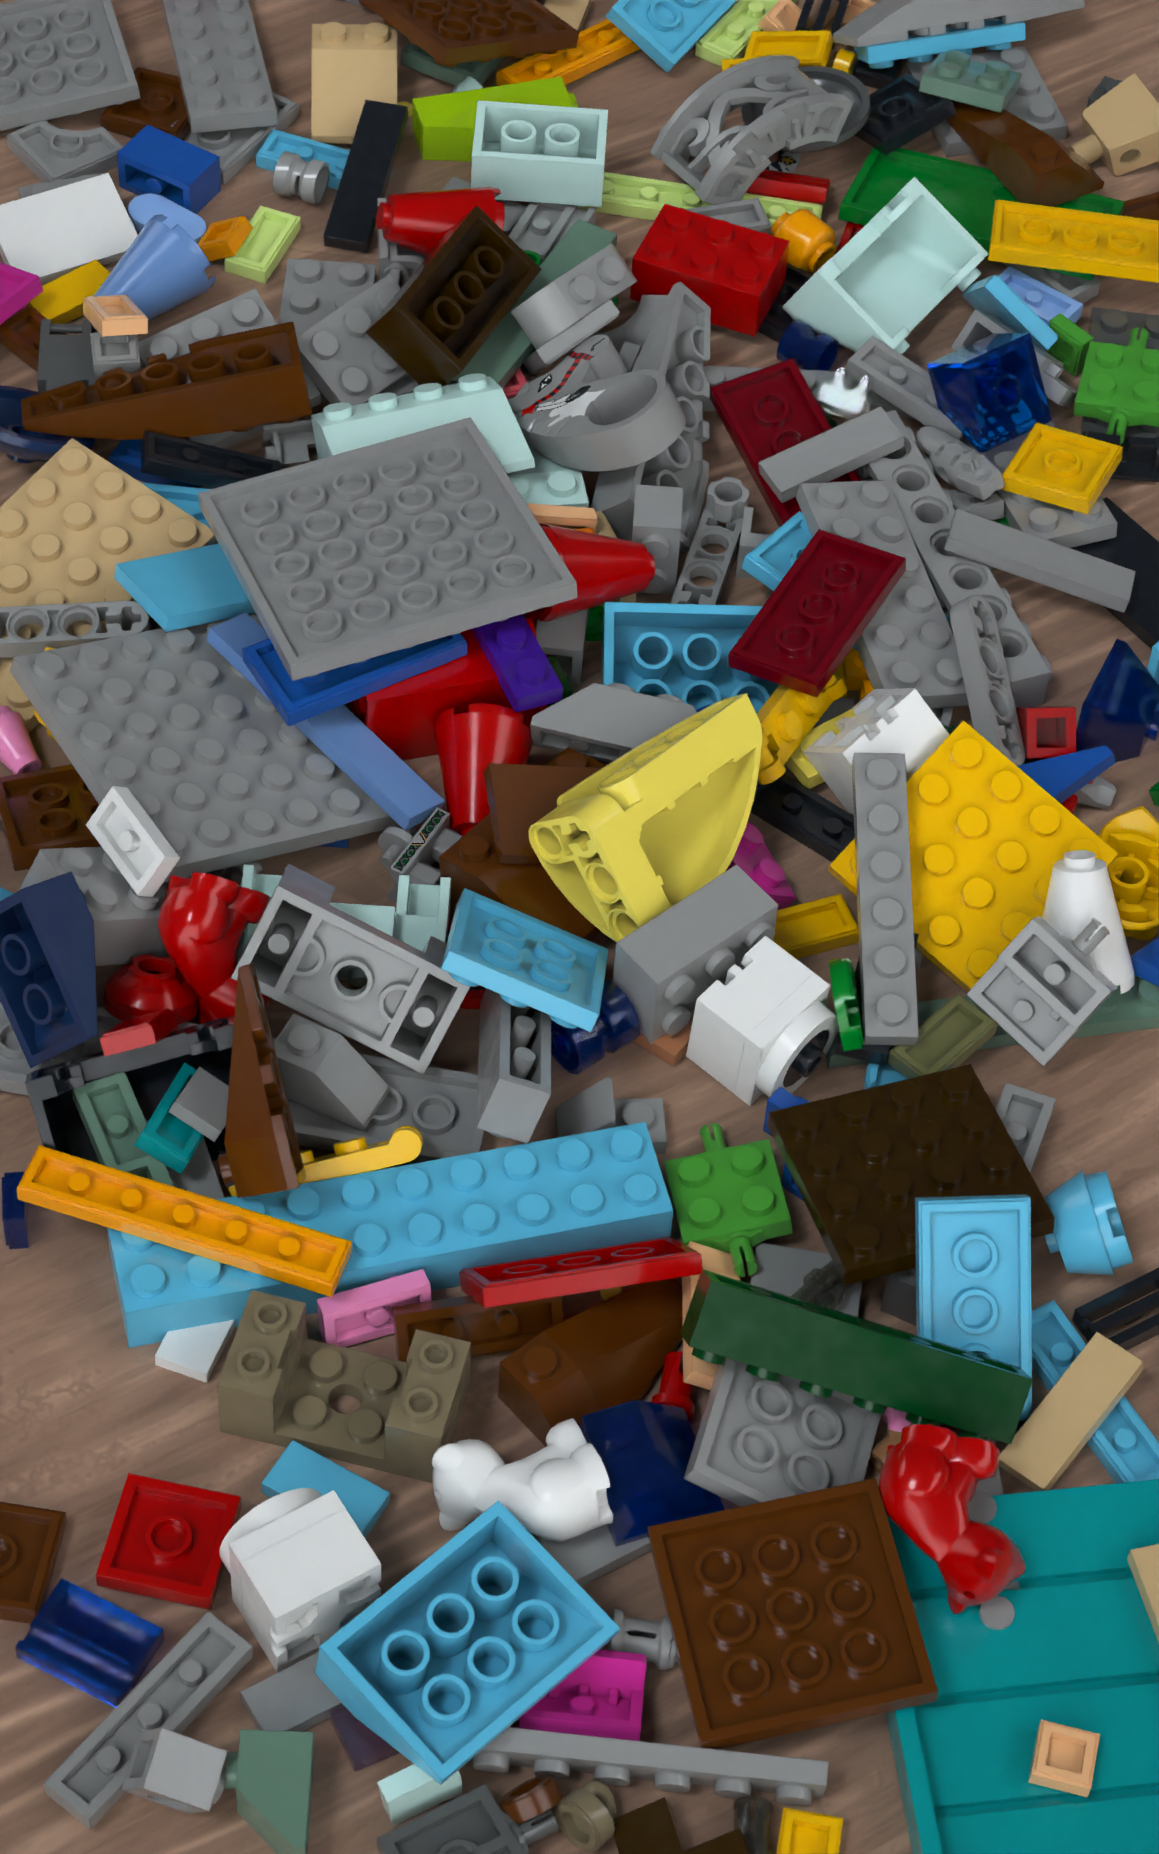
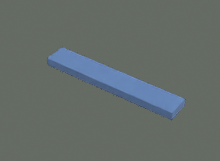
M247 613L211 627L206 641L270 701L243 662L242 657L243 648L269 638L266 631ZM341 705L294 724L405 831L426 821L437 807L443 808L445 800L346 706Z

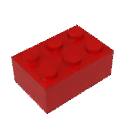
M664 204L632 258L631 272L637 279V282L630 287V299L640 302L642 295H668L674 284L682 282L711 308V324L755 337L785 282L790 241L724 220L688 211L684 208Z

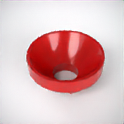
M149 954L132 958L131 963L117 970L106 981L103 998L104 1007L112 1016L122 1021L169 1008L174 1011L177 1025L194 1018L199 1011L198 994L185 980L172 958L155 957Z

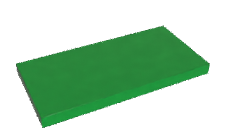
M873 147L840 203L838 219L865 226L911 179L916 177L989 253L995 200L1018 202V200L990 169L904 148H898L885 155ZM1089 193L1054 207L1122 216L1125 201ZM1036 267L1090 281L1094 277V274Z

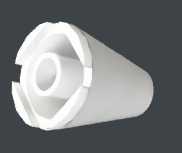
M1074 850L1066 852L1064 859L1053 864L1042 918L1060 935L1072 940L1084 930L1092 918L1101 922L1102 924L1089 937V940L1104 926L1109 930L1110 934L1101 941L1089 956L1103 975L1115 986L1120 985L1121 994L1125 993L1134 986V969L1106 863L1095 858V853L1091 851Z

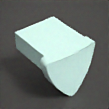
M415 1764L377 1782L383 1807L393 1827L462 1793V1779L459 1771L440 1785Z

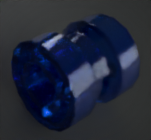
M796 320L784 332L779 342L776 356L781 362L793 358L797 365L802 366L803 370L829 371L836 359L839 342L825 333L817 336V334L813 333L812 326Z

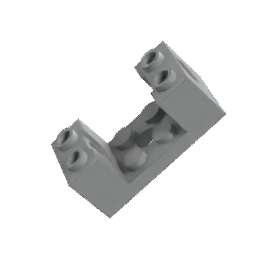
M288 863L231 978L237 981L238 967L254 963L262 994L424 1074L470 986L461 984L453 979L449 972L441 969L447 943L430 936L423 951H420L329 905L336 887ZM344 966H357L365 972L367 984L358 990L347 989L339 982L338 971Z

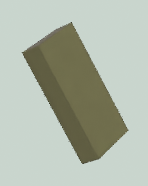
M957 993L918 1027L919 1038L916 1046L896 1045L889 1051L887 1063L907 1079L956 1068L996 1034L998 1023Z

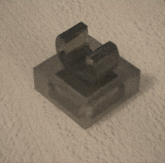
M840 367L834 375V386L823 383L816 400L823 411L852 420L871 410V406L865 397L870 391L871 383L869 377L863 375L858 387L855 389L845 388L844 383L848 372L845 368Z

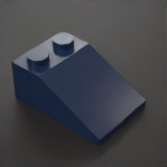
M72 871L23 888L0 901V1001L30 1069L98 1036L94 920L87 907L86 898L79 889Z

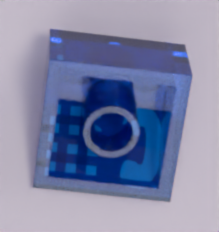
M1031 333L992 334L927 363L939 410L949 418L978 452H987L1031 431L1035 423L1046 424L1052 421Z

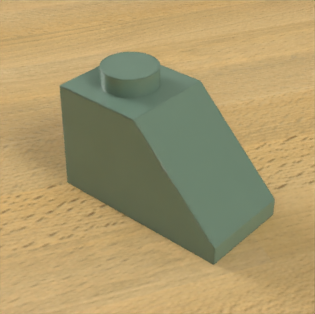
M240 1729L238 1752H227L225 1769V1789H236L238 1814L276 1854H308L314 1772V1732Z

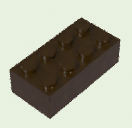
M476 205L444 235L366 330V333L419 385L438 383L441 384V387L446 386L463 371L542 269Z

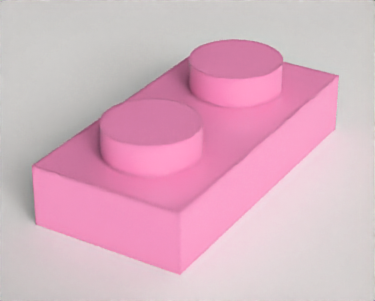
M424 1269L400 1276H393L386 1280L351 1290L340 1291L333 1294V1297L326 1296L316 1299L321 1340L324 1343L345 1348L393 1334L392 1307L432 1301L431 1286Z

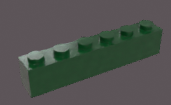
M703 1269L701 1270L680 1333L686 1343L693 1347L692 1355L706 1362L724 1365L726 1358L746 1363L745 1370L748 1373L765 1380L777 1382L780 1374L801 1380L799 1384L801 1389L821 1397L831 1398L833 1391H838L854 1396L852 1403L862 1409L885 1414L886 1408L890 1407L906 1412L905 1419L913 1424L939 1426L940 1423L959 1428L958 1435L960 1437L980 1438L992 1442V1439L1011 1444L1033 1381L1018 1366Z

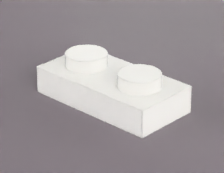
M112 786L86 824L138 896L153 897L180 859L127 787Z

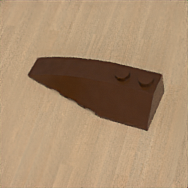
M294 322L200 340L188 344L190 353L167 360V356L161 353L147 358V367L130 373L118 367L103 372V375L96 380L95 384L87 387L83 382L76 381L21 399L24 430L71 437L133 440L142 439L144 431L181 438L227 431L246 432L253 429L256 425L276 421L281 423L296 421L302 416L312 414Z

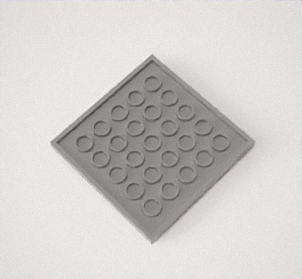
M471 417L198 493L200 509L292 681L312 677L322 672L363 662L380 655L411 648L421 643L459 634L469 629L497 621H504L510 617L551 607L577 598V582Z
M256 613L248 614L264 629ZM229 619L168 632L160 628L15 656L10 669L11 674L98 804L100 805L112 786L127 787L178 854L180 859L164 882H169L171 875L185 878L192 876L193 872L206 873L382 831L389 826H399L295 725L288 727L274 705L206 641L211 627Z

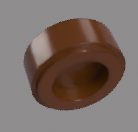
M543 1774L510 1790L501 1798L499 1805L503 1812L509 1815L516 1824H519L547 1811L556 1805L564 1795L554 1775Z

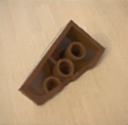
M951 100L953 101L956 114L946 121L1018 202L1054 207L1103 188L1104 181L1080 155L1045 132L1005 109L1000 113Z
M254 963L238 967L224 1142L226 1153L218 1155L224 1184L226 1187L235 1185L238 1198L299 1188L307 1177Z
M675 1278L637 1284L544 1330L500 1362L498 1398L545 1447L547 1446L545 1439L550 1429L559 1422L574 1418L586 1442L591 1443L599 1454L615 1442L624 1428L626 1419L638 1401L642 1402L650 1390L651 1382L663 1366L664 1356L667 1353L676 1352L683 1341V1337L680 1334L683 1327L682 1285Z

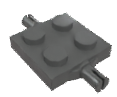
M484 1784L378 1837L377 1850L380 1854H529L528 1845L553 1832H558L559 1829L554 1815L551 1816L552 1812L550 1809L530 1820L516 1824L509 1815L499 1808L487 1785Z

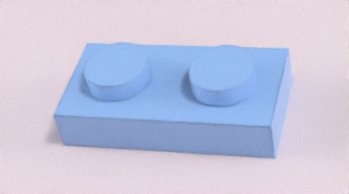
M1011 266L999 275L1048 326L1050 320L1060 313L1074 324L1081 318L1083 304Z

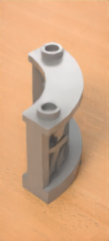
M769 55L757 57L724 70L700 86L675 111L666 125L662 127L650 153L656 159L664 162L696 190L695 195L702 201L711 204L741 201L753 181L771 164L768 158L784 147L793 150L799 146L818 141L836 142L854 102L845 95L826 92L798 69L800 61L794 56ZM747 103H767L763 109V115L749 125L734 126L722 132L725 117L731 111ZM690 155L696 157L691 163L687 162ZM710 165L711 167L706 175H702L703 171Z

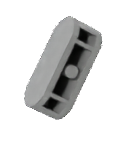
M611 243L542 288L512 310L511 313L537 350L608 300H613L635 284L637 279Z

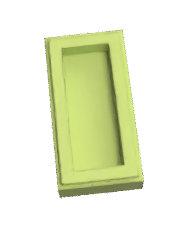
M260 206L249 222L253 229L236 255L225 258L224 264L225 272L266 284L301 230V217Z

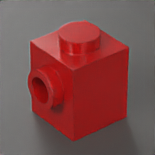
M1016 707L1025 749V758H1031V762L1076 752V707Z

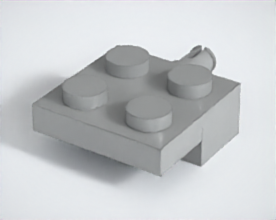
M1041 916L1033 918L997 957L999 959L967 993L979 1007L1043 1066L1051 1061L1118 988L1096 968L1092 958L1089 956L1101 941L1110 934L1109 930L1104 926L1089 940V937L1102 924L1095 918H1092L1091 922L1074 940L1060 935Z

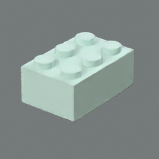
M478 101L472 149L471 188L493 187L500 189L501 194L495 197V201L510 200L577 205V207H601L608 110Z

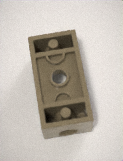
M251 1290L217 1384L220 1432L286 1448L294 1440L323 1457L433 1483L432 1474L434 1467L432 1466V1459L434 1453L441 1446L453 1443L469 1392L471 1342L416 1329L407 1355V1362L307 1339L305 1302ZM346 1395L356 1398L361 1405L356 1411L344 1414L333 1410L330 1403L335 1398Z

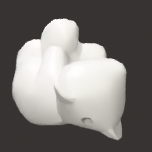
M574 1418L559 1422L550 1429L545 1439L546 1447L509 1464H506L488 1443L481 1440L467 1439L456 1443H449L438 1448L432 1459V1466L434 1467L432 1474L433 1491L440 1510V1525L447 1531L460 1530L499 1500L529 1533L537 1535L543 1540L563 1542L578 1537L599 1526L612 1523L613 1513L608 1505L606 1488L611 1487L607 1471L594 1446L586 1442Z

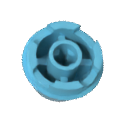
M1082 1170L1045 1196V1201L1055 1218L1053 1233L1044 1236L1050 1254L1060 1251L1067 1273L1114 1275V1269L1134 1263L1106 1171L1084 1175Z

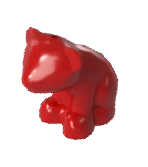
M193 872L192 878H182L174 875L169 877L167 892L160 908L157 925L161 941L167 953L185 980L198 994L199 1011L196 1017L197 1024L235 1015L237 981L231 977L238 964L236 958L241 938L248 923L257 924L271 898L265 893L240 887L238 883L216 875ZM262 994L266 1010L271 1004L272 998Z
M912 1424L902 1429L901 1442L895 1446L888 1445L887 1457L880 1472L879 1490L889 1518L907 1535L917 1548L937 1564L947 1587L948 1605L953 1614H958L964 1611L967 1606H975L990 1601L1025 1572V1560L1011 1538L1001 1529L992 1525L970 1520L968 1513L969 1501H972L978 1481L995 1475L1000 1453L995 1444L987 1440L958 1437L950 1429L935 1425Z

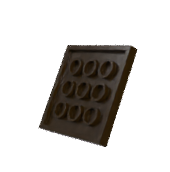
M971 1064L769 1112L768 1128L844 1285L916 1268L915 1198L1027 1194L1031 1198V1239L1053 1233L1055 1218Z

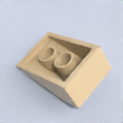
M338 22L312 24L311 140L322 143L352 144L365 100L397 105V29L382 23H369L367 25L341 24Z

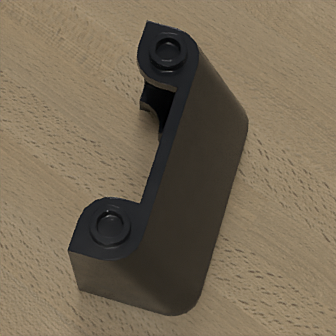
M235 1015L173 1031L156 1044L104 1057V1053L101 1051L30 1072L27 1075L25 1084L43 1146L100 1164L73 1101V1089L85 1086L88 1082L124 1071L146 1121L151 1118L184 1062L195 1069L201 1067L229 1086ZM226 1126L215 1142L204 1136L212 1161L218 1160V1155L226 1153L224 1145Z

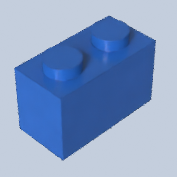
M148 124L117 153L119 187L138 196L142 194H158L197 214L221 191L219 156Z

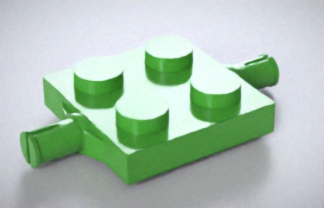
M1139 327L1131 330L1128 346L1090 341L1075 399L1074 415L1097 418L1108 423L1105 434L1115 435L1116 433V435L1120 436V444L1124 442L1127 426L1147 425L1159 427V350L1146 349L1149 332L1142 328L1138 340Z
M711 1123L714 1140H712L707 1124L700 1129L705 1152L664 1161L682 1243L687 1246L692 1241L723 1252H730L735 1274L745 1277L744 1259L748 1274L751 1276L758 1269L752 1247L766 1239L793 1234L791 1218L770 1140L765 1139L726 1147L722 1127L719 1124Z

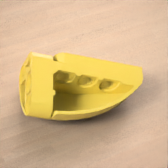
M747 693L720 700L617 758L561 794L557 799L558 807L530 826L528 835L531 847L554 884L588 921L615 942L620 941L723 874L733 860L754 802L762 746L761 723Z

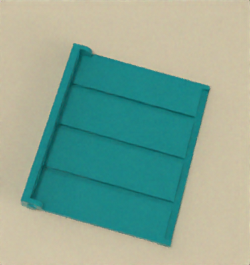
M1159 1479L991 1496L996 1502L997 1512L995 1517L985 1524L992 1525L1006 1533L1017 1545L1025 1560L1024 1574L1012 1581H1019L1020 1589L1004 1590L997 1595L1009 1600L1015 1610L1012 1624L1003 1630L990 1629L983 1624L979 1616L981 1604L967 1606L964 1611L953 1614L948 1605L947 1587L937 1564L917 1548L887 1515L938 1689L936 1702L885 1713L912 1854H1159V1643L1127 1561L1130 1550L1159 1544ZM1041 1719L1100 1734L1092 1786L1088 1797L1028 1783L1037 1729Z

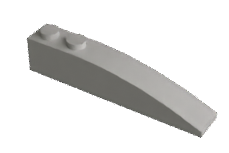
M881 0L833 33V42L863 47L909 39V34L916 36L946 34V28L966 27L968 30L984 28V21L1003 20L1004 24H1010L1084 8L1085 0Z
M682 282L674 284L649 331L632 371L653 369L664 375L686 415L685 427L676 441L654 458L627 468L599 471L591 508H594L595 512L601 511L605 514L618 539L631 541L636 484L684 488L679 552L687 553L690 550L698 527L709 478V462L702 459V442L709 440V423L703 420V402L710 399V382L706 380L703 372V363L710 360L711 308Z

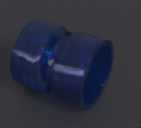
M604 980L600 1013L591 1032L579 1027L575 1029L566 1028L551 1019V1053L565 1070L571 1074L578 1075L600 1062L605 1057V1051L607 1053H614L640 1036L639 1018L627 995L610 980Z

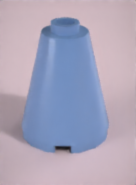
M155 215L146 223L94 296L127 295L147 316L149 321L207 292L213 287L216 279L215 275L207 278L204 270L210 266V263L193 238L178 224L172 229L164 225L162 222L168 217Z

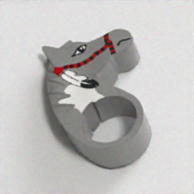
M603 334L594 335L583 340L552 371L536 378L530 383L526 382L516 397L508 399L526 442L534 450L560 465L590 472L613 471L644 463L671 446L680 436L686 424V415L664 375L653 369L628 372L609 336Z

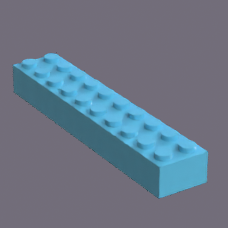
M646 1122L304 1183L299 1188L242 1198L232 1196L216 1199L352 1241V1254L334 1294L421 1269L425 1271L430 1282L431 1291L461 1286L459 1272L464 1268L670 1237L673 1219L672 1204ZM107 1227L110 1258L129 1348L162 1342L166 1333L174 1330L234 1320V1328H238L251 1290L305 1302L306 1315L318 1313L316 1299L327 1296Z

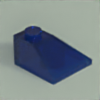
M1116 639L1082 704L1076 730V752L1106 745L1114 753L1115 762L1139 757L1148 739L1153 741L1158 739L1159 684L1127 642Z
M633 1400L581 1417L580 1429L586 1442L591 1443L601 1457L611 1487L606 1488L608 1505L613 1513V1521L607 1524L616 1547L648 1537L647 1527L725 1510L720 1496L684 1479L696 1440L684 1408Z

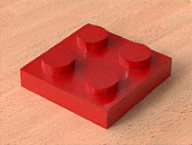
M128 1473L96 1572L97 1586L211 1610L224 1568V1563L219 1555L220 1545L228 1531L238 1521L241 1511V1496Z

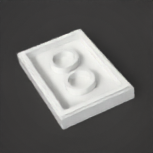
M109 173L0 205V254L4 263L38 275L41 284L51 282L95 259L102 266L119 261L138 235Z

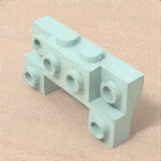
M244 864L241 887L265 893L271 898L282 875L256 874L254 865ZM399 875L396 911L393 906L331 902L329 905L423 951L430 936L446 943L449 927L451 878L440 877V885L410 884L409 875ZM248 923L241 938L236 962H239L257 924ZM344 966L337 973L339 980H348L353 986L363 988L367 984L365 972L357 966Z

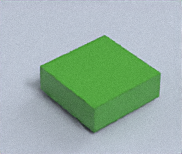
M1060 313L1049 322V327L1058 335V339L1046 352L1064 364L1062 368L1076 377L1083 372L1090 341H1093L1094 337Z

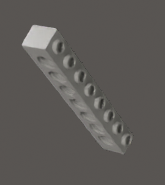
M896 410L886 412L904 435V447L855 469L861 481L888 480L944 614L950 617L951 606L973 594L980 595L989 603L998 626L1015 708L1043 705L1048 683L1052 680V670L1047 657L1040 655L1032 642L1031 632L1027 623L1019 620L1012 608L1008 591L1004 587L999 586L992 574L991 566L944 550L950 524L955 514L951 495L946 489L941 488L935 478L931 461L928 458H924L919 451L912 429L909 426L905 427ZM950 620L948 624H949V626H950V628H951V631H952V633H953V629H952V625H951V620Z

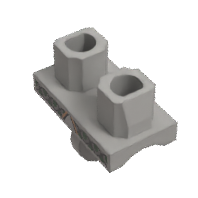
M437 807L419 831L415 826L406 831L398 827L389 826L379 835L378 844L384 853L380 858V862L384 867L390 869L389 874L394 880V886L388 893L389 900L397 903L399 875H409L410 884L440 885V870L432 867V864L435 861L439 862V856L463 837L449 828L450 813Z

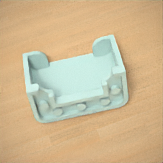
M914 177L842 249L829 259L782 308L794 321L853 352H856L873 336L902 354L910 346L905 338L956 286L963 292L981 275L976 266L989 253Z

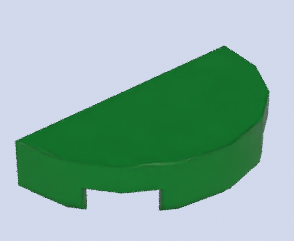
M849 958L830 959V979L843 1050L861 1049L864 1039L853 962Z

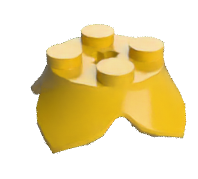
M1140 806L1112 818L1103 826L1099 837L1118 853L1107 869L1125 937L1149 940L1156 935L1159 928V822L1144 806Z

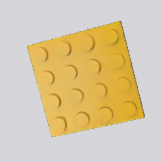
M964 720L907 781L914 933L919 934L916 948L967 993L999 959L997 957L1033 918L1043 916L1053 864L1064 859L1066 852L1087 850L1094 852L1095 858L1103 860L1108 867L1118 855L1113 848ZM854 838L829 865L827 871L857 896Z

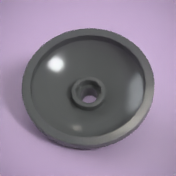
M821 66L798 67L801 72L826 92L845 95L854 104L836 142L818 141L799 146L793 150L784 147L779 151L789 153L818 152L833 148L850 139L864 126L870 114V97L864 84L853 75L838 69ZM747 103L743 105V124L749 125L763 115V109L767 103Z

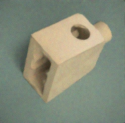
M1135 73L1083 110L1081 118L1086 137L1070 145L1069 149L1080 155L1088 165L1101 159L1112 175L1120 176L1159 161V103Z

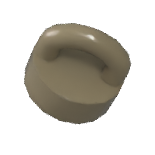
M590 1781L582 1788L571 1790L556 1804L555 1817L557 1824L566 1838L576 1847L594 1852L614 1835L613 1819L616 1818L617 1813L616 1803L612 1792L604 1783Z

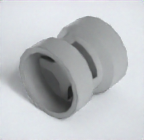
M284 151L275 167L273 176L274 193L290 197L293 194L299 195L304 202L318 205L327 190L330 175L329 164L316 159L307 162L302 160L299 154Z

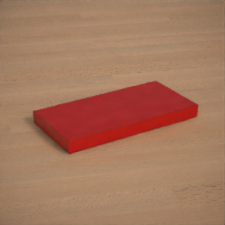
M671 1237L464 1268L459 1272L461 1291L469 1295L470 1298L484 1308L697 1275L701 1273L703 1265L701 1254Z

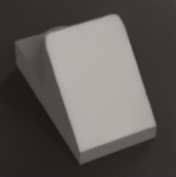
M607 1077L556 1107L557 1138L646 1122L655 1154H666L667 1137L663 1098L614 1099L612 1077Z

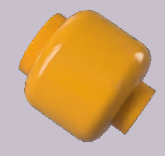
M799 209L791 214L784 213L772 226V235L790 241L787 262L796 268L815 274L836 253L837 247L834 244L835 232L828 224L808 209Z

